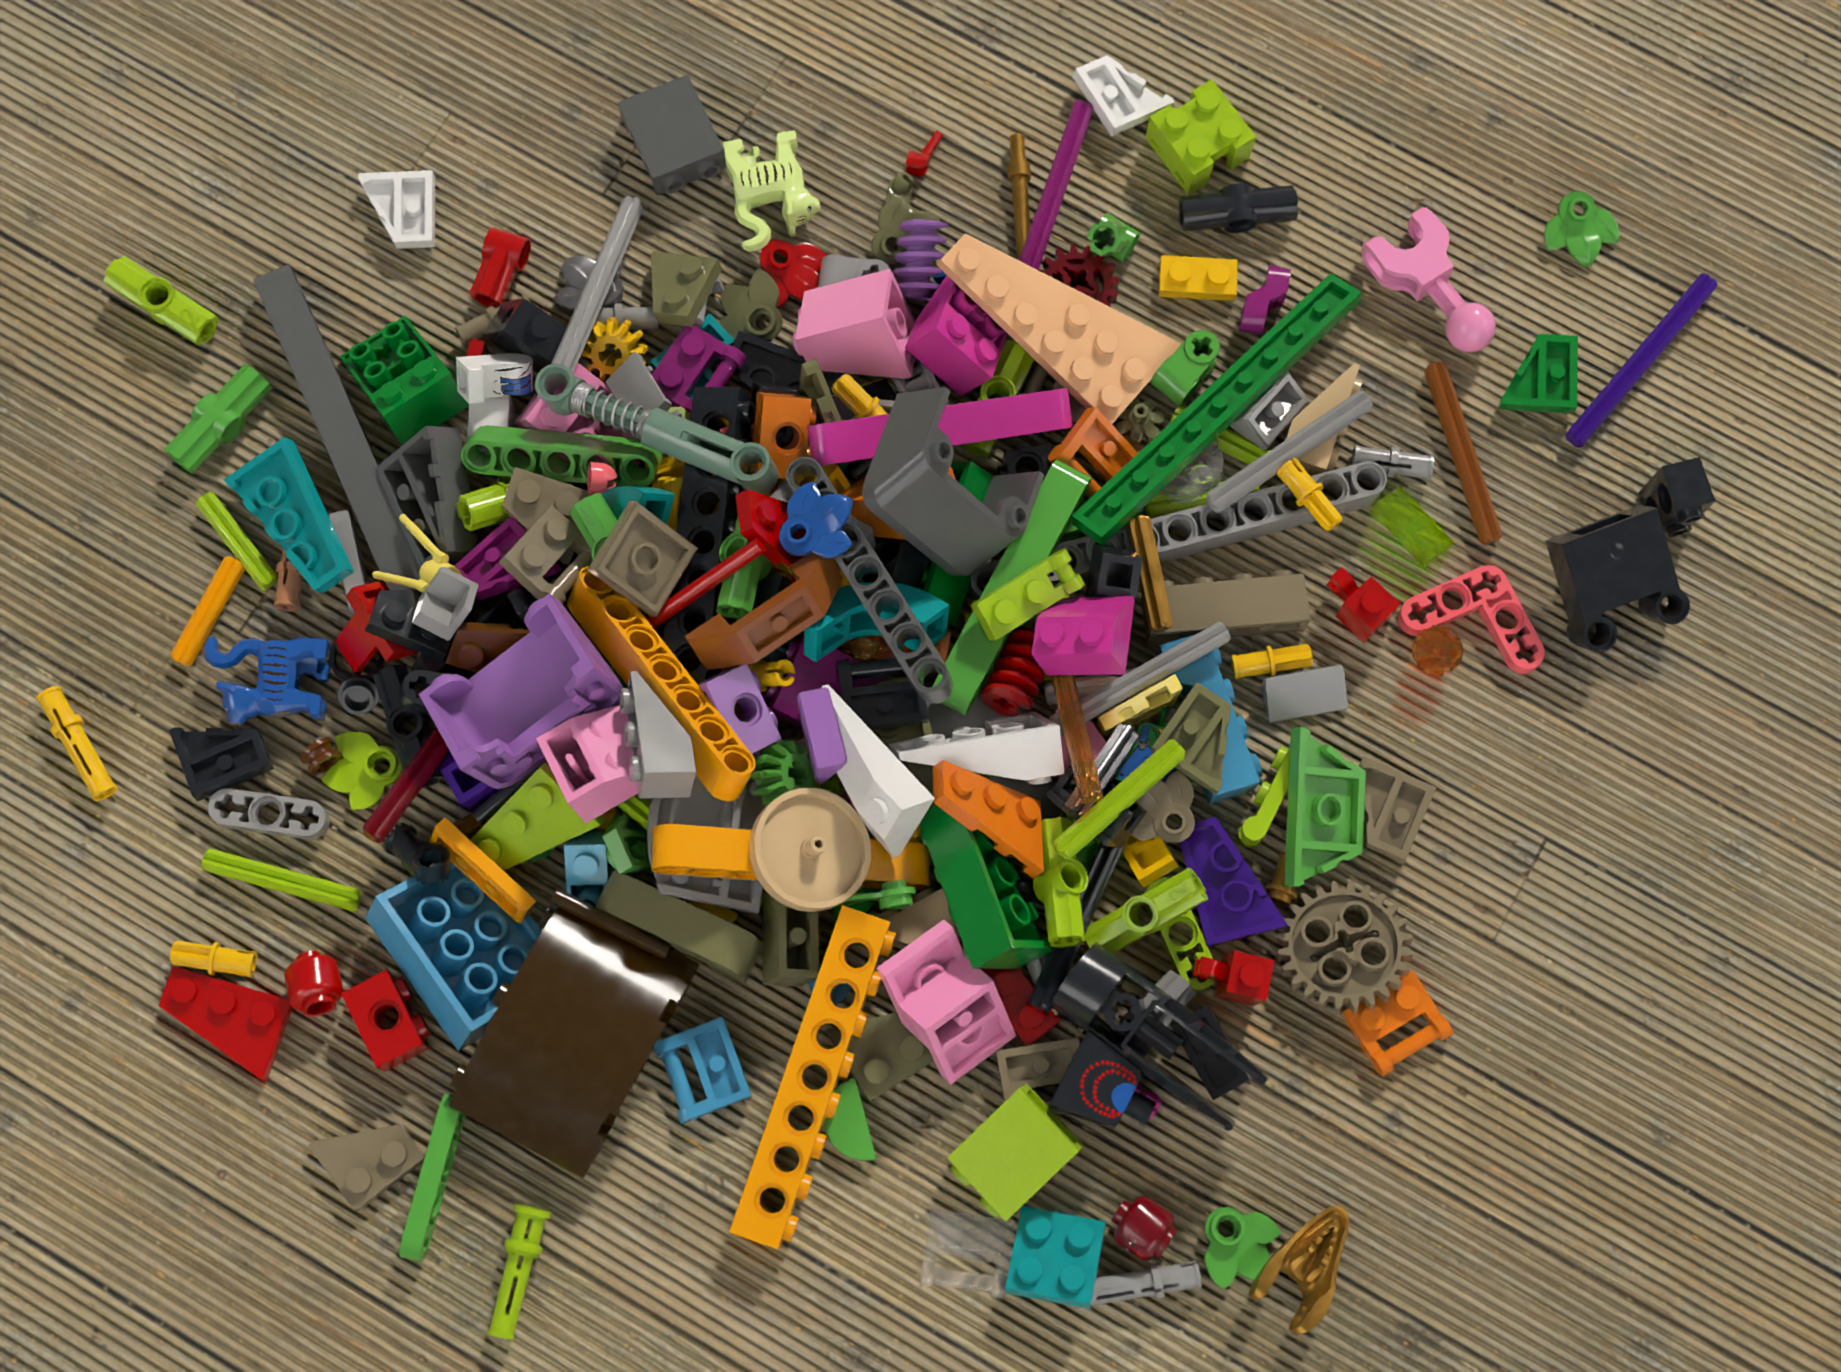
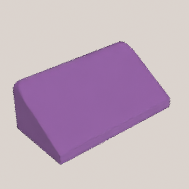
M823 687L798 693L799 696H797L798 713L815 781L818 784L825 783L846 764L847 760L830 691L828 688Z

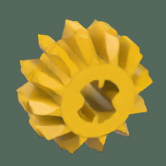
M610 317L607 319L606 325L597 321L592 328L593 333H590L586 345L589 347L583 349L581 357L592 359L586 366V369L591 372L597 368L600 371L598 379L602 382L606 380L609 374L611 376L633 352L643 355L648 351L647 345L637 344V341L643 336L642 331L638 330L633 334L629 332L631 327L630 320H625L619 328L615 317ZM611 344L616 345L614 350L618 348L621 350V355L618 358L613 357L615 352L611 354L608 352L607 348Z

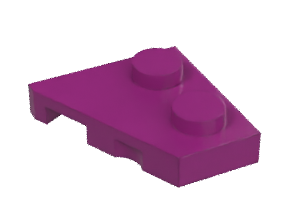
M511 516L454 565V567L460 570L463 577L479 584L475 596L479 601L523 586L498 563L526 532ZM557 561L542 578L557 574L562 570Z

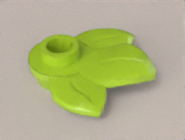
M346 732L335 737L336 745L344 758L339 760L324 774L322 782L336 792L350 793L349 802L352 810L370 808L381 800L385 787L396 782L402 774L403 768L398 753L391 747L378 746L376 741L367 733ZM388 761L390 763L387 772L377 773V765L380 762Z

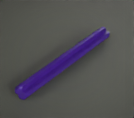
M1706 273L1698 276L1565 434L1568 442L1572 443L1574 447H1583L1717 287L1715 279Z

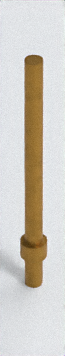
M1015 133L1009 136L1011 162L1007 164L1008 180L1012 183L1016 254L1017 260H1019L1030 230L1027 182L1031 179L1030 163L1026 160L1024 135Z

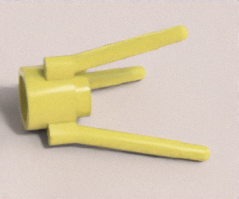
M401 514L399 520L433 556V559L423 563L419 571V580L380 571L372 573L375 579L417 589L422 593L440 567H446L461 575L459 569L448 563L449 556L440 551L405 514Z

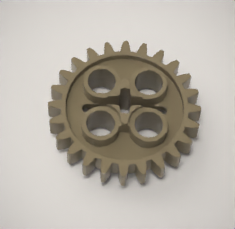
M1332 881L1331 890L1328 893L1319 884L1316 885L1314 899L1304 892L1301 894L1300 902L1302 908L1290 904L1288 913L1293 919L1284 918L1289 927L1282 928L1288 933L1277 934V944L1285 946V948L1277 951V960L1289 961L1282 967V975L1290 976L1295 974L1290 988L1295 990L1304 986L1306 989L1303 1001L1305 1002L1314 995L1319 997V1010H1322L1328 1001L1334 1003L1335 1014L1340 1013L1343 1004H1349L1353 1015L1357 1014L1359 1002H1364L1368 1009L1374 1010V997L1377 996L1384 1002L1389 1001L1390 993L1387 987L1397 991L1401 988L1402 982L1396 975L1408 976L1410 967L1403 963V961L1412 960L1413 951L1404 946L1411 944L1413 936L1409 933H1400L1406 928L1408 920L1407 918L1394 919L1399 906L1394 904L1385 908L1383 906L1385 893L1379 894L1375 899L1369 897L1370 885H1366L1361 893L1355 892L1353 881H1349L1346 891H1340L1337 882ZM1353 914L1358 915L1364 919L1366 924L1359 928H1353L1346 924L1344 918ZM1315 929L1321 930L1328 938L1322 943H1314L1306 937V933ZM1373 932L1379 934L1377 938H1366L1368 934ZM1342 941L1346 947L1352 945L1351 952L1346 953L1343 947L1337 949L1338 942ZM1367 951H1374L1381 955L1383 962L1371 965L1366 963L1361 955ZM1312 956H1323L1321 960L1316 962L1310 960ZM1329 966H1336L1343 970L1345 976L1340 980H1331L1324 975L1323 970Z

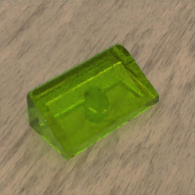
M1401 486L1379 500L1371 511L1424 568L1428 567L1455 543Z

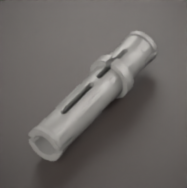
M1197 1260L1159 1267L1158 1263L1149 1265L1150 1269L1096 1278L1091 1305L1153 1295L1158 1299L1164 1298L1165 1293L1202 1288Z

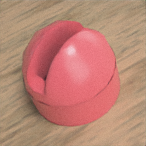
M599 462L589 463L587 476V491L589 495L595 493L603 494L615 488L616 482L613 480L617 478V473L610 465Z

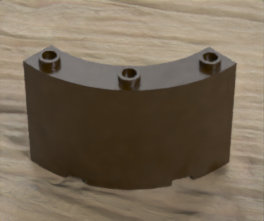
M550 905L539 925L543 931L512 983L503 982L496 993L492 1005L497 1007V1010L480 1039L468 1065L466 1066L462 1063L455 1073L450 1087L456 1090L449 1106L584 1179L621 1111L620 1107L629 1090L633 1088L651 1055L653 1046L661 1032H664L686 994L700 964L672 949H669L665 959H662L569 912Z

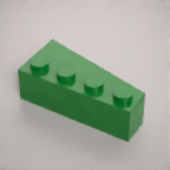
M936 804L929 807L919 823L921 828L920 836L930 852L935 866V877L943 887L949 904V915L957 925L963 941L962 949L964 955L971 963L972 968L1019 969L1057 949L1050 946L1048 936L1042 937L1034 921L1040 915L1033 902L1026 904L1015 885L1020 877L1014 865H1011L1007 859L1000 856L998 851L993 848L994 841L979 829L971 832Z

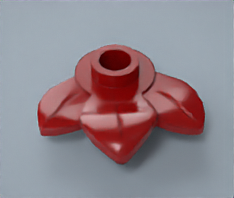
M772 240L762 248L759 256L760 266L763 271L773 278L779 289L777 308H780L787 301L789 295L802 301L804 291L818 288L819 275L817 272L821 270L822 258L827 256L821 249L809 243L792 246L783 240ZM773 254H783L786 262L783 264L777 263L773 258Z

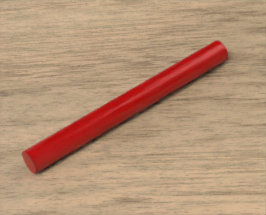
M755 538L666 600L657 617H650L647 614L644 617L655 629L766 552L765 545L759 538Z

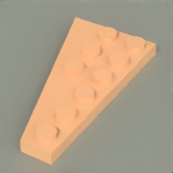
M966 233L936 264L1064 388H1068V392L1086 409L1097 407L1111 424L1147 385L1161 364L1169 356H1172L1181 345V343Z

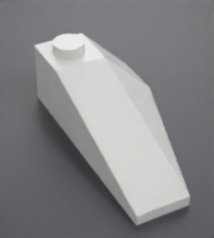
M828 684L823 685L821 688L825 687L830 691L847 758L846 764L836 773L867 830L893 858L899 857L935 798Z
M1036 712L1023 713L1015 717L1005 716L986 720V729L970 728L969 726L953 728L952 737L946 739L945 735L929 734L889 744V750L901 761L935 766L940 761L945 760L971 772L1027 780L1028 784H1045L1052 781L1051 776L1065 774L1060 725Z

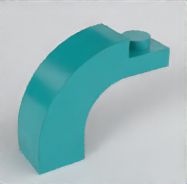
M863 582L860 584L863 586H868L873 584L874 582ZM895 583L933 645L946 637L949 604L921 589ZM850 585L838 588L825 616L804 630V655L814 662L819 661L834 649L853 638L871 635L882 636ZM886 607L882 611L880 618L891 619L895 617L900 607ZM910 639L903 645L916 651L921 641Z

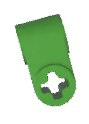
M1198 330L1191 333L1173 355L1169 356L1153 375L1150 384L1178 406H1184L1215 367L1220 347L1218 338L1207 330ZM1202 350L1207 352V355L1204 353L1199 356L1194 355V352L1200 353Z

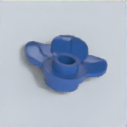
M814 482L804 484L797 489L787 505L789 519L784 522L779 533L780 543L785 551L794 556H805L814 553L823 558L837 557L852 547V542L841 528L851 514L853 508L852 499L839 494H829L821 497ZM799 529L806 530L803 538L793 539L795 531Z

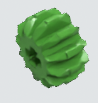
M789 740L777 741L760 749V755L754 758L756 772H753L750 778L756 780L757 784L753 794L763 795V806H767L777 797L791 790L817 788L813 782L815 777L810 757L807 756L806 745H795L794 741Z

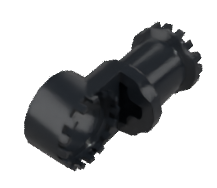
M404 822L400 823V826L396 824L394 826L395 829L390 831L391 834L386 836L387 839L383 840L384 844L382 847L387 854L396 856L401 861L402 869L406 873L411 874L417 882L421 881L423 885H425V882L428 883V886H432V882H435V885H439V881L444 883L445 878L448 880L449 875H451L450 852L448 849L439 844L421 841L417 837V831L412 825L405 824ZM439 861V863H442L439 866L430 867L433 862Z

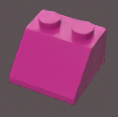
M1133 596L1062 598L1043 610L1036 619L1032 648L1033 658L1046 675L1125 674L1135 599Z

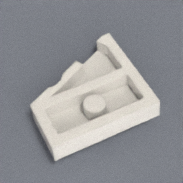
M1104 56L1078 67L1073 74V79L1088 102L1093 105L1094 111L1111 136L1148 121L1151 115L1168 105L1173 107L1175 103L1169 95L1165 94L1161 98L1144 87L1147 82L1135 73L1126 71L1120 63L1109 56Z
M432 170L358 173V179L396 249L435 247V176Z

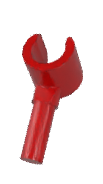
M935 131L925 148H923L922 154L909 151L906 159V173L918 177H924L927 174L930 157L943 138V134L940 131Z

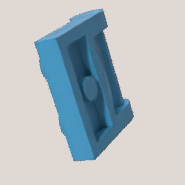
M723 1017L662 1039L653 1046L656 1056L662 1057L680 1108L677 1111V1115L681 1124L694 1121L704 1115L752 1097ZM686 1046L690 1049L707 1097L706 1100L698 1103L695 1102L677 1050Z

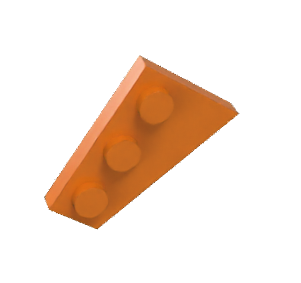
M945 760L940 761L933 767L934 804L971 832L979 829L994 841L993 848L1004 857L1012 854L1024 864L1022 870L1032 878L1044 872L1041 801Z

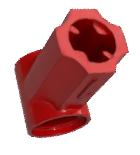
M494 227L490 228L482 247L483 260L469 292L471 298L486 307L493 306L497 308L501 306L506 300L517 271L521 272L527 264L531 250V240Z

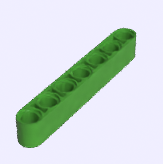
M1058 460L1053 462L1041 484L1026 530L1008 545L980 599L1055 552L1072 520V515L1077 511L1092 480L1091 476ZM974 611L971 613L945 662L954 683L951 695L945 701L940 702L941 704L965 716L968 714L1012 631L998 640L989 641ZM942 674L937 676L932 687L940 683Z

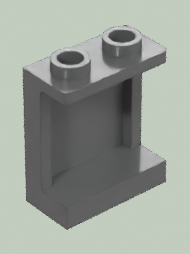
M688 74L618 102L623 125L627 133L630 132L650 175L656 195L665 192H677L685 184L700 178H712L726 167L724 150Z

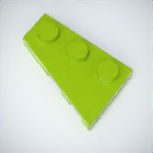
M545 762L470 841L505 871L600 826L606 819L600 815L585 823L568 804L550 766Z

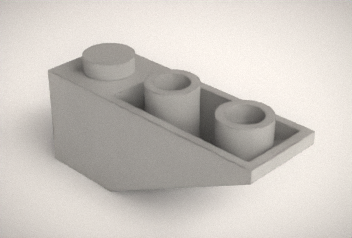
M630 671L627 688H621L620 710L622 714H628L629 722H625L624 727L625 746L632 747L633 756L629 758L630 781H637L639 799L690 797L696 775L691 737L637 671Z

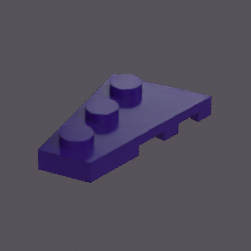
M1211 817L1195 822L1193 833L1187 840L1181 842L1180 845L1186 868H1192L1194 873L1200 878L1209 899L1197 906L1207 946L1210 948L1289 927L1218 819Z

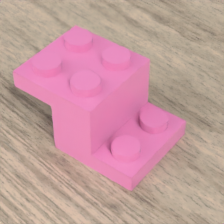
M944 919L876 968L901 1023L929 1049L941 1077L950 1085L1016 1037L993 980L981 969L972 968L971 963L964 955L953 927Z

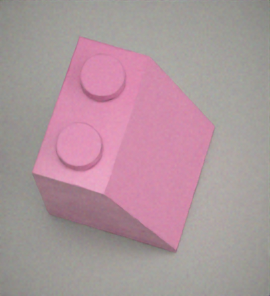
M886 269L804 291L802 305L798 309V325L796 333L793 334V344L799 356L803 355L806 362L816 358L822 371L907 379L912 377L915 357L905 347L915 324V319L891 269Z

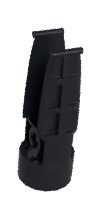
M1098 942L1094 943L1078 961L1051 1002L1053 1007L1085 1031L1094 1034L1148 1078L1193 1108L1224 1125L1226 1131H1231L1234 1128L1235 1121L1149 1055L1134 1044H1131L1134 1037L1138 1036L1169 1060L1179 1049L1184 1039L1151 1015L1157 1007L1261 1084L1266 1083L1269 1079L1267 1073H1263L1248 1058L1203 1020ZM1128 976L1158 998L1152 1000L1147 1009L1144 1001L1138 995L1132 992H1123L1120 989ZM1127 1001H1130L1133 1004L1130 1011L1135 1017L1133 1021L1128 1018L1121 1022L1117 1018L1120 1011L1116 1008L1118 1002L1126 1004ZM1102 1013L1105 1016L1106 1022L1113 1029L1118 1031L1131 1030L1121 1045L1093 1025Z

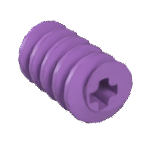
M911 219L899 224V229L909 234V236L897 239V245L907 251L895 254V260L905 265V267L894 269L893 275L903 281L898 283L905 299L929 302L932 297L928 295V292L937 290L940 286L930 280L931 276L942 274V270L933 265L932 262L933 260L942 259L945 254L934 248L937 244L946 243L947 238L937 234V229L949 227V224L927 219Z

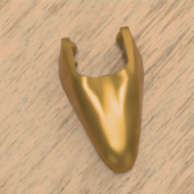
M1335 1205L1324 1209L1313 1217L1270 1257L1249 1288L1248 1295L1254 1301H1258L1266 1297L1267 1291L1280 1271L1286 1273L1297 1282L1303 1300L1291 1319L1289 1330L1295 1335L1304 1334L1317 1326L1326 1316L1335 1292L1338 1266L1349 1229L1348 1212L1343 1207Z

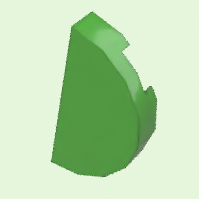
M854 1077L840 1084L834 1091L840 1094L841 1098L834 1118H825V1131L832 1145L844 1156L860 1162L875 1161L877 1159Z

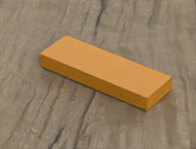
M444 817L434 827L430 843L439 844L447 848L450 852V862L512 919L521 924L531 914L536 900Z

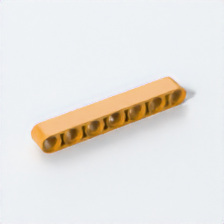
M589 566L582 568L567 600L570 612L628 686L630 671H637L688 733L692 742L696 776L706 789L719 800L734 801L739 798L756 766L751 752L639 609L588 571Z
M683 824L656 825L652 829V871L660 874L758 881L749 855V841L752 830ZM870 839V866L860 888L881 890L880 885L882 883L896 880H905L906 887H915V891L930 888L929 850L925 844L908 842L900 856L893 858L877 840Z

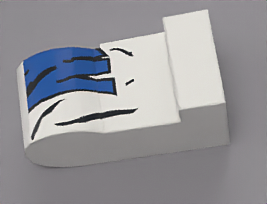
M508 353L456 357L457 391L468 404L483 403L484 398L524 395L533 391V360L528 355Z

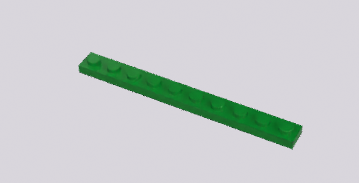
M1330 273L1072 515V525L1103 546L1358 305L1361 299V292Z

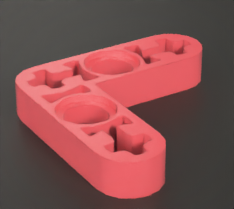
M1481 566L1417 594L1405 601L1398 612L1397 620L1401 629L1409 635L1418 636L1478 610L1506 665L1510 670L1518 674L1531 673L1542 663L1545 656L1543 644L1508 578L1496 566ZM1483 577L1487 582L1493 580L1496 583L1492 593L1488 588L1476 592L1472 597L1470 590L1476 588L1482 582ZM1446 591H1455L1462 597V607L1457 610L1447 608L1442 602V594ZM1433 604L1435 611L1428 613L1422 620V624L1417 619L1411 621L1408 618L1412 608L1416 612H1422ZM1500 610L1510 611L1516 618V626L1512 629L1500 627L1496 622V613ZM1520 631L1523 632L1524 635L1519 638L1518 642L1515 638L1511 643H1508L1507 639L1513 638ZM1520 646L1524 651L1531 650L1533 652L1529 663L1525 658L1519 660L1516 657Z

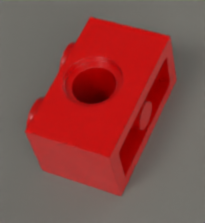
M385 970L341 993L377 1069L387 1072L430 1049L425 1039L431 1035L430 1030L421 1013L413 1014L408 1004V1000L412 999L413 995L402 976L396 978L394 974ZM389 1009H397L399 1014L397 1024L391 1029L383 1030L380 1024L383 1013Z

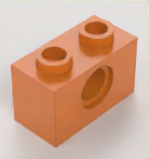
M757 392L753 443H758L765 447L778 468V478L786 479V470L790 463L800 457L811 458L807 426L816 425V407L811 406L812 399L803 395ZM784 426H791L794 432L793 440L786 446H778L776 443L778 430ZM763 463L752 464L750 472L753 474L759 472Z

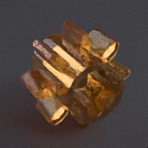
M1432 625L1431 631L1423 630L1415 638L1412 646V656L1417 663V667L1425 668V674L1443 677L1444 671L1452 672L1453 668L1460 664L1463 656V645L1458 639V635L1450 634V627Z

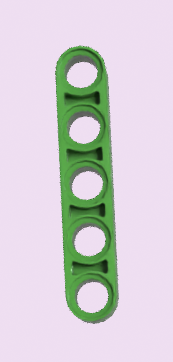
M490 425L477 428L461 451L463 464L474 473L512 477L514 467L557 481L587 483L589 463L598 462L594 455H600L608 460L609 465L617 473V478L613 480L616 482V486L646 487L650 485L663 459L661 452L642 445L641 440L637 438ZM477 445L485 446L491 454L481 452ZM516 448L524 449L528 452L530 458L522 457L518 454ZM555 452L564 453L570 461L559 459ZM633 459L645 461L649 468L639 467Z

